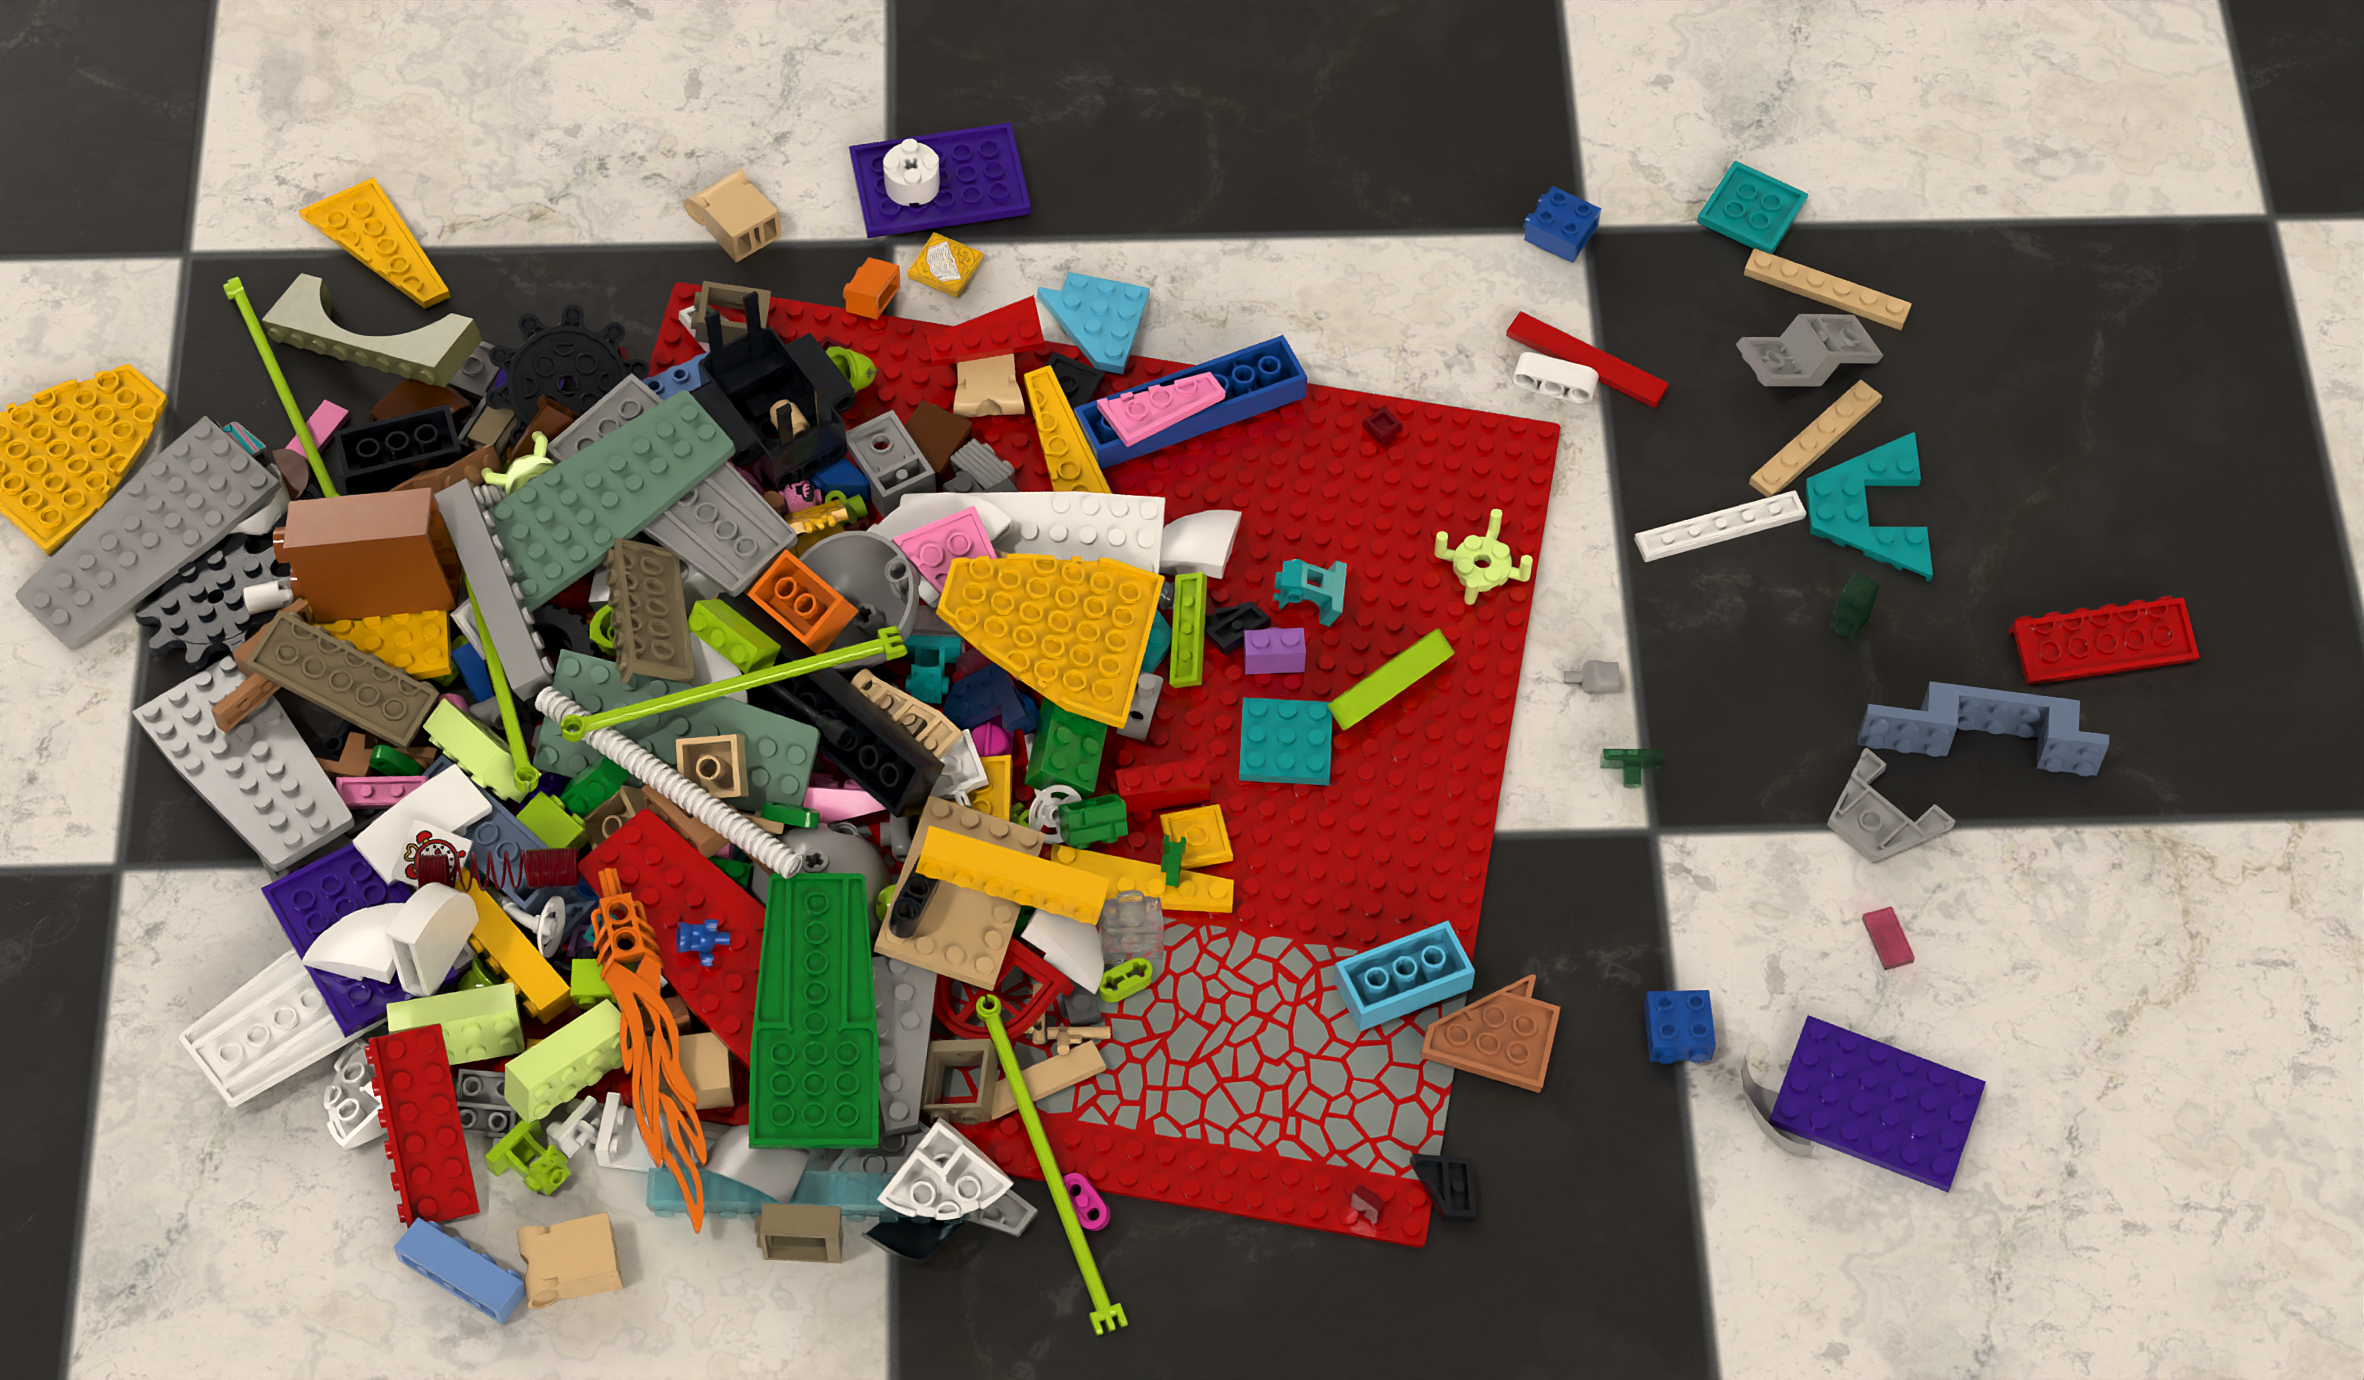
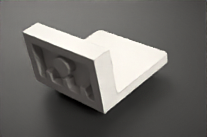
M608 1092L595 1146L598 1165L660 1174L663 1170L664 1161L662 1160L661 1167L657 1168L650 1158L641 1138L634 1110L623 1106L620 1093ZM664 1114L660 1116V1126L663 1141L666 1147H668L670 1132L666 1115Z

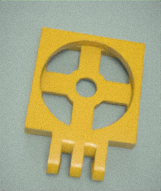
M840 499L784 515L785 521L795 530L796 535L803 532L810 534L816 529L819 531L824 530L826 526L834 527L837 522L849 519L846 508Z

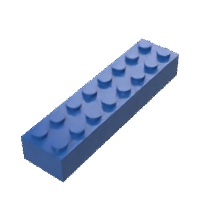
M1284 335L1104 397L1109 401L1120 398V394L1148 391V387L1160 385V387L1173 385L1175 380L1211 372L1225 390V399L1129 447L1125 446L1098 410L1097 400L1074 408V415L1100 469L1114 466L1305 398L1308 377Z

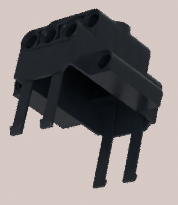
M754 291L742 298L745 307L747 333L723 345L720 312L718 310L705 316L704 320L707 326L710 352L703 361L698 363L701 389L691 395L733 441L736 452L729 459L734 466H749L763 486L770 487L774 485L777 490H784L787 484L803 481L837 463L846 455L848 451L845 422L840 415L850 410L855 404V389L811 333L785 345L771 326L761 328L758 293ZM780 400H789V402L797 406L810 424L808 435L794 441L790 403L776 409L777 430L771 422L770 409ZM772 433H779V438L777 439L767 436Z

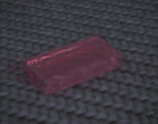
M1892 906L1863 914L1862 921L1885 971L1914 962L1915 957Z

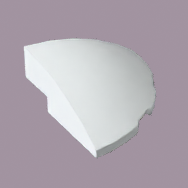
M1208 510L1186 515L1166 525L1163 528L1159 572L1174 576L1203 572L1206 576L1222 579L1226 563L1229 562L1242 512Z
M388 903L364 908L341 918L340 921L325 930L313 942L306 952L302 964L362 981L363 977L390 984L396 966L385 932L405 903Z
M1037 908L1021 937L1046 952L1043 960L1095 994L1101 983L1104 971L1102 943L1095 925L1081 923L1076 919L1059 914H1051Z
M361 1037L351 1041L341 1053L334 1065L337 1073L333 1083L330 1086H326L324 1094V1107L328 1110L329 1118L327 1126L334 1139L345 1151L369 1142L387 1132V1127L381 1128L377 1110L383 1108L381 1097H375L372 1089L371 1078L376 1077L374 1064L368 1065L364 1047L369 1046V1044Z
M939 1117L877 1200L887 1207L911 1217L920 1215L934 1217L936 1220H949L960 1218L963 1214L978 1208L984 1209L1000 1198L1014 1182L973 1143Z

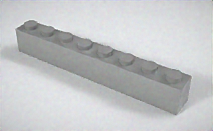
M464 479L434 495L510 686L525 701L539 694L543 689L552 686V683H554L552 673L555 672V669L549 657H544L542 649L545 648L544 641L537 631L534 632L531 625L535 623V619L530 609L523 605L522 599L525 598V594L519 583H515L512 575L515 574L514 567L508 558H504L502 551L506 550L499 534L494 533L492 527L496 526L492 514L488 509L485 510L483 503L486 502L485 495L479 486L474 487L467 479Z

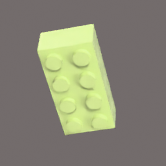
M443 698L423 725V728L431 735L428 740L442 749V753L456 762V765L461 770L472 775L470 778L483 788L487 786L493 788L491 791L504 801H507L510 797L520 804L529 792L530 782L525 781L526 793L520 792L514 786V771L516 768L509 744L484 722Z
M513 982L386 1004L389 1034L441 1024L450 1065L518 1054L526 1051L523 1026Z
M606 999L505 1064L504 1099L527 1124H530L537 1118L542 1119L546 1117L560 1103L572 1100L581 1089L588 1085L596 1084L604 1074L613 1068L618 1069L623 1066L620 1050L621 1013ZM628 1028L626 1041L627 1050L630 1049V1034Z

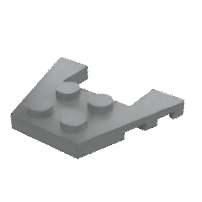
M1865 748L1828 820L1827 825L1874 863L1949 831L1954 827L1955 820L1936 804L1916 822H1913L1869 786L1885 771L1887 764L1868 748Z

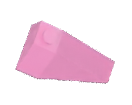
M811 773L803 807L819 810V823H832L886 809L853 779L839 782L834 780V775Z

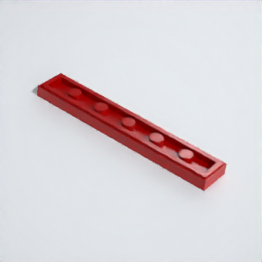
M1522 311L1519 312L1507 329V337L1548 357L1593 368L1599 375V382L1654 409L1668 390L1669 383Z

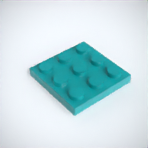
M1734 161L1699 213L1697 223L1753 249L1773 254L1807 202L1808 193Z
M1243 697L1239 781L1329 785L1332 713L1327 705L1330 702Z

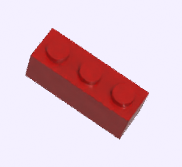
M1205 758L1115 770V792L1124 800L1126 814L1209 802L1210 780Z

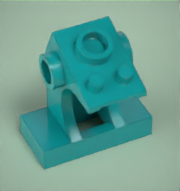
M1300 559L1283 561L1282 572H1276L1275 589L1280 590V594L1274 593V600L1279 601V609H1282L1288 602L1300 603L1303 599L1313 601L1320 609L1319 623L1330 627L1342 614L1347 564L1336 560L1326 570L1305 563ZM1307 580L1318 583L1320 588L1307 584Z
M910 635L904 643L907 654L901 657L902 660L915 661L911 665V674H907L906 692H911L912 697L923 703L941 704L942 695H948L949 677H945L946 663L961 664V638Z

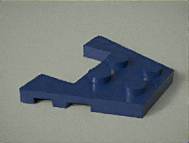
M992 663L950 685L942 713L960 731L969 730L1001 713L1003 728L1009 733L1032 722V718L1025 710V704L1018 696L1017 688L1008 671L996 663Z

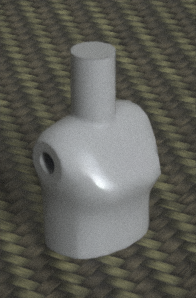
M1586 661L1583 664L1582 671H1564V683H1582L1584 692L1591 695L1601 692H1618L1619 662Z

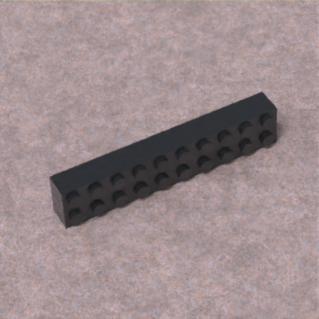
M726 592L718 594L716 599L722 600L781 646L773 667L817 655L744 592H741L738 596H731ZM832 667L777 681L820 713L826 714L833 719L842 720L854 729L853 740L843 749H839L829 742L822 730L819 729L821 736L817 749L896 818L920 814L945 766L942 761ZM763 685L749 689L777 714L817 727L814 722Z

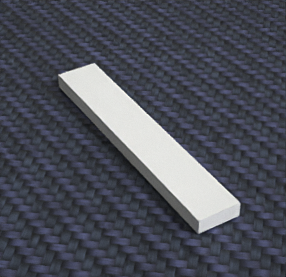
M1794 490L1635 534L1634 540L1644 561L1649 562L1802 520L1806 517V511Z

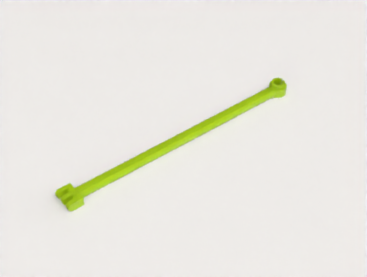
M239 277L227 280L228 283L223 284L228 300L234 299L239 307L325 498L339 497Z
M459 558L516 768L514 771V786L520 792L526 793L525 781H529V792H532L538 786L539 773L535 767L530 765L506 673Z
M890 626L879 629L877 633L878 639L590 716L567 715L561 721L562 737L569 742H578L585 736L586 732L881 653L885 654L887 661L905 656L907 649L902 645L903 640L899 636L898 627ZM573 729L578 730L577 732H569Z
M987 994V1002L994 1004V1008L987 1010L983 1007L985 997L981 996L976 1003V1014L980 1020L986 1022L1096 1309L1095 1312L1089 1314L1096 1336L1103 1334L1101 1321L1105 1322L1109 1332L1115 1330L1112 1319L1115 1316L1120 1327H1125L1128 1324L1121 1304L1118 1303L1111 1306L1000 1018V1000L994 995Z

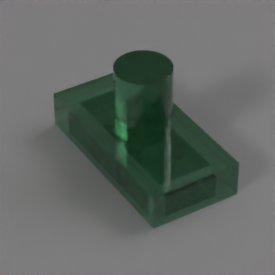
M1603 749L1600 755V768L1623 769V787L1628 789L1640 788L1642 786L1641 769H1660L1664 761L1663 749Z

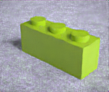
M720 599L695 602L688 619V628L692 633L745 674L773 667L781 648L778 643Z

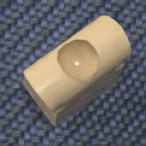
M742 168L685 199L683 202L688 215L698 224L706 226L708 232L735 262L742 260L782 237L779 211L751 182H748Z
M1014 354L956 363L958 386L954 401V415L979 417L985 415L1025 414L1022 394L1015 377Z
M712 1032L679 1036L678 1056L680 1067L698 1099L697 1106L694 1109L735 1107L731 1051ZM646 1036L648 1052L651 1060V1047L653 1036ZM664 1039L671 1054L669 1039ZM659 1067V1092L669 1096L680 1111H685L666 1084ZM640 1085L639 1093L643 1116L646 1117L642 1087ZM659 1102V1116H662L665 1113Z
M608 1212L552 1224L548 1228L525 1226L517 1230L520 1257L528 1265L524 1284L527 1304L530 1309L536 1310L548 1307L561 1298L566 1300L623 1289L615 1234Z

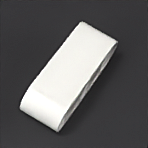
M1525 352L1519 357L1512 380L1517 387L1523 390L1578 404H1588L1593 398L1599 375L1593 368L1532 352Z

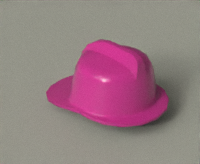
M997 715L969 729L979 757L1012 756L1014 734L1013 732L1009 733L1003 728L1001 715Z

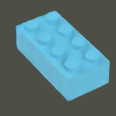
M1445 921L1335 963L1333 981L1360 1032L1472 989L1475 970L1449 921Z

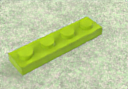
M1203 572L1175 575L1169 683L1173 688L1202 685L1207 576Z

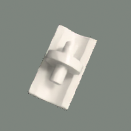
M589 1095L584 1101L574 1098L567 1105L568 1119L564 1123L558 1120L553 1121L546 1129L550 1139L568 1159L587 1141L593 1144L597 1142L599 1133L597 1130L600 1127L603 1112L597 1106L596 1099Z

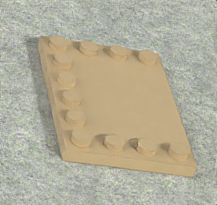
M929 795L873 952L993 991L1022 905L1015 901L997 896H989L984 892L967 887H959L953 883L941 880L916 932L911 937L899 938L891 933L888 926L894 903L921 854L929 825L1035 857L1039 856L1046 834Z

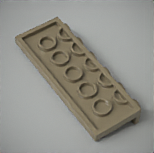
M616 537L613 549L608 548L607 550L608 555L604 558L603 565L607 566L606 586H609L610 591L608 606L612 608L610 624L611 628H614L615 633L613 648L617 649L616 670L619 671L620 682L627 684L634 672L691 684L695 672L679 558L664 547Z
M281 610L277 612L245 662V668L405 751L432 708L437 707L440 702L439 692L432 684L426 681H421L420 683L414 680L405 670L399 667L393 669L387 666L380 657L371 653L366 655L360 652L353 643L333 638L326 629L306 624L302 617L293 612L288 614Z

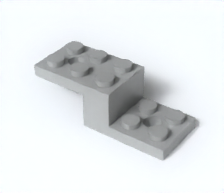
M1798 314L1780 337H1742L1736 344L1742 353L1743 359L1751 366L1757 375L1758 381L1764 386H1822L1840 363H1878L1883 357V354L1855 315Z
M893 410L846 432L847 448L869 480L872 503L883 519L900 507V499L904 494L937 493L934 470ZM878 442L889 444L884 450L874 448V445Z

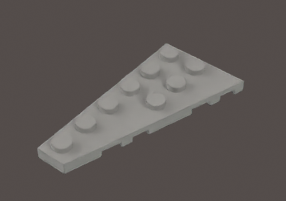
M884 955L871 959L879 1045V1105L886 1136L918 1130L938 973Z
M879 1106L878 1148L845 1149L829 1168L828 1173L883 1191L930 1128L919 1120L918 1130L886 1136ZM1008 1189L989 1206L965 1213L960 1218L1019 1238L1036 1216L1038 1210L1011 1189Z

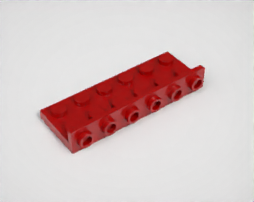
M2163 596L2154 602L2145 603V600H2135L2126 606L2117 607V604H2107L2098 610L2089 611V608H2079L2070 614L2063 615L2060 612H2051L2042 618L2035 619L2032 616H2023L2016 619L2008 630L2009 636L2015 637L2027 686L2194 662L2199 658L2184 597L2173 599V596Z
M441 1024L369 1038L370 1045L364 1047L368 1065L374 1064L376 1077L371 1078L374 1096L381 1097L383 1108L377 1110L381 1128L387 1127L389 1140L384 1141L387 1159H393L396 1172L390 1174L394 1192L400 1191L402 1203L397 1204L400 1222L406 1223L407 1228H410L417 1218L428 1223L429 1221L440 1222L480 1213Z

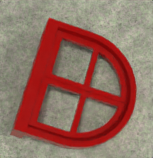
M1011 936L993 991L973 985L978 989L977 992L956 1016L950 1007L947 997L949 977L938 973L933 1010L946 1029L959 1039H991L992 1041L988 1027L974 1026L967 1022L976 1013L978 999L984 996L986 1001L987 994L994 995L1000 1000L1001 1007L1015 1016L1003 1023L1009 1040H1012L1032 1027L1060 993L1068 997L1075 987L1067 976ZM1014 966H1017L1043 985L1021 1012L993 992Z

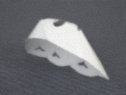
M273 463L269 464L265 469L269 473L272 472L271 474L280 482L282 488L228 534L241 532L246 535L262 536L264 533H269L272 530L271 527L278 519L286 515L291 498L278 467Z

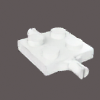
M966 729L961 731L964 734L961 739L940 759L945 766L930 795L943 800L955 798L958 805L964 806V801L966 807L972 809L967 793L989 783L970 732Z

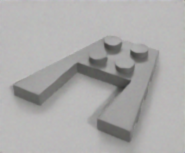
M481 341L447 384V386L462 394L480 400L458 436L461 449L469 453L467 435L487 408L486 395L493 389L501 370L500 367L493 365L489 360L490 350L495 346Z

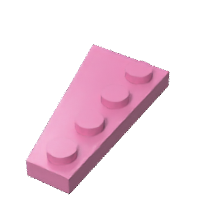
M1211 372L1175 380L1173 385L1165 387L1155 385L1148 387V391L1137 394L1132 392L1120 394V398L1109 401L1107 398L1097 400V408L1125 446L1129 447L1225 399V390Z

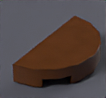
M281 448L271 451L291 501L301 500L306 495V488L313 479L310 464L304 456L294 450Z

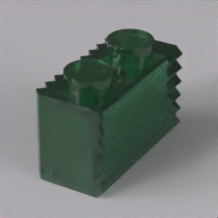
M1854 572L1838 595L1829 626L1839 635L1856 639L1862 627L1865 626V622L1871 616L1879 589L1878 582L1859 572Z

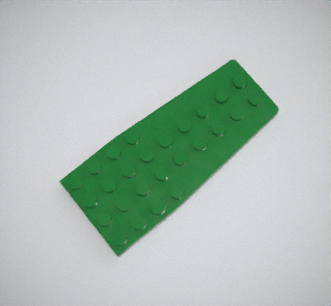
M773 873L769 877L750 1051L749 1149L878 1148L879 1045L865 877L860 873H796L793 877L785 879L781 874Z

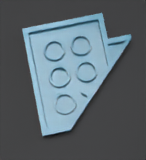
M1068 272L1062 291L1038 287L1037 298L1090 363L1099 370L1124 374L1150 296V288Z

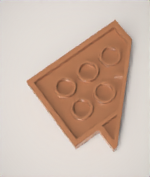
M1531 974L1429 1024L1425 1032L1420 1057L1540 1093L1544 1084L1561 1007L1531 998L1536 975Z

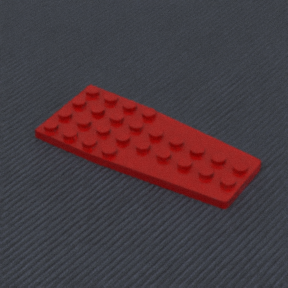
M643 809L580 860L577 864L578 872L598 898L602 899L604 896L598 872L604 871L606 868H616L622 894L631 892L632 900L640 901L643 904L647 922L655 931L656 938L652 939L658 944L660 953L655 954L661 958L664 968H661V975L686 1006L750 1071V1051L766 908L649 809ZM634 907L636 916L640 918L638 908ZM621 910L611 912L616 920H622L626 917V914ZM705 919L718 920L717 932L730 933L729 945H715L711 951V954L714 955L712 967L700 966L698 951L677 953L676 929L678 922L703 924Z

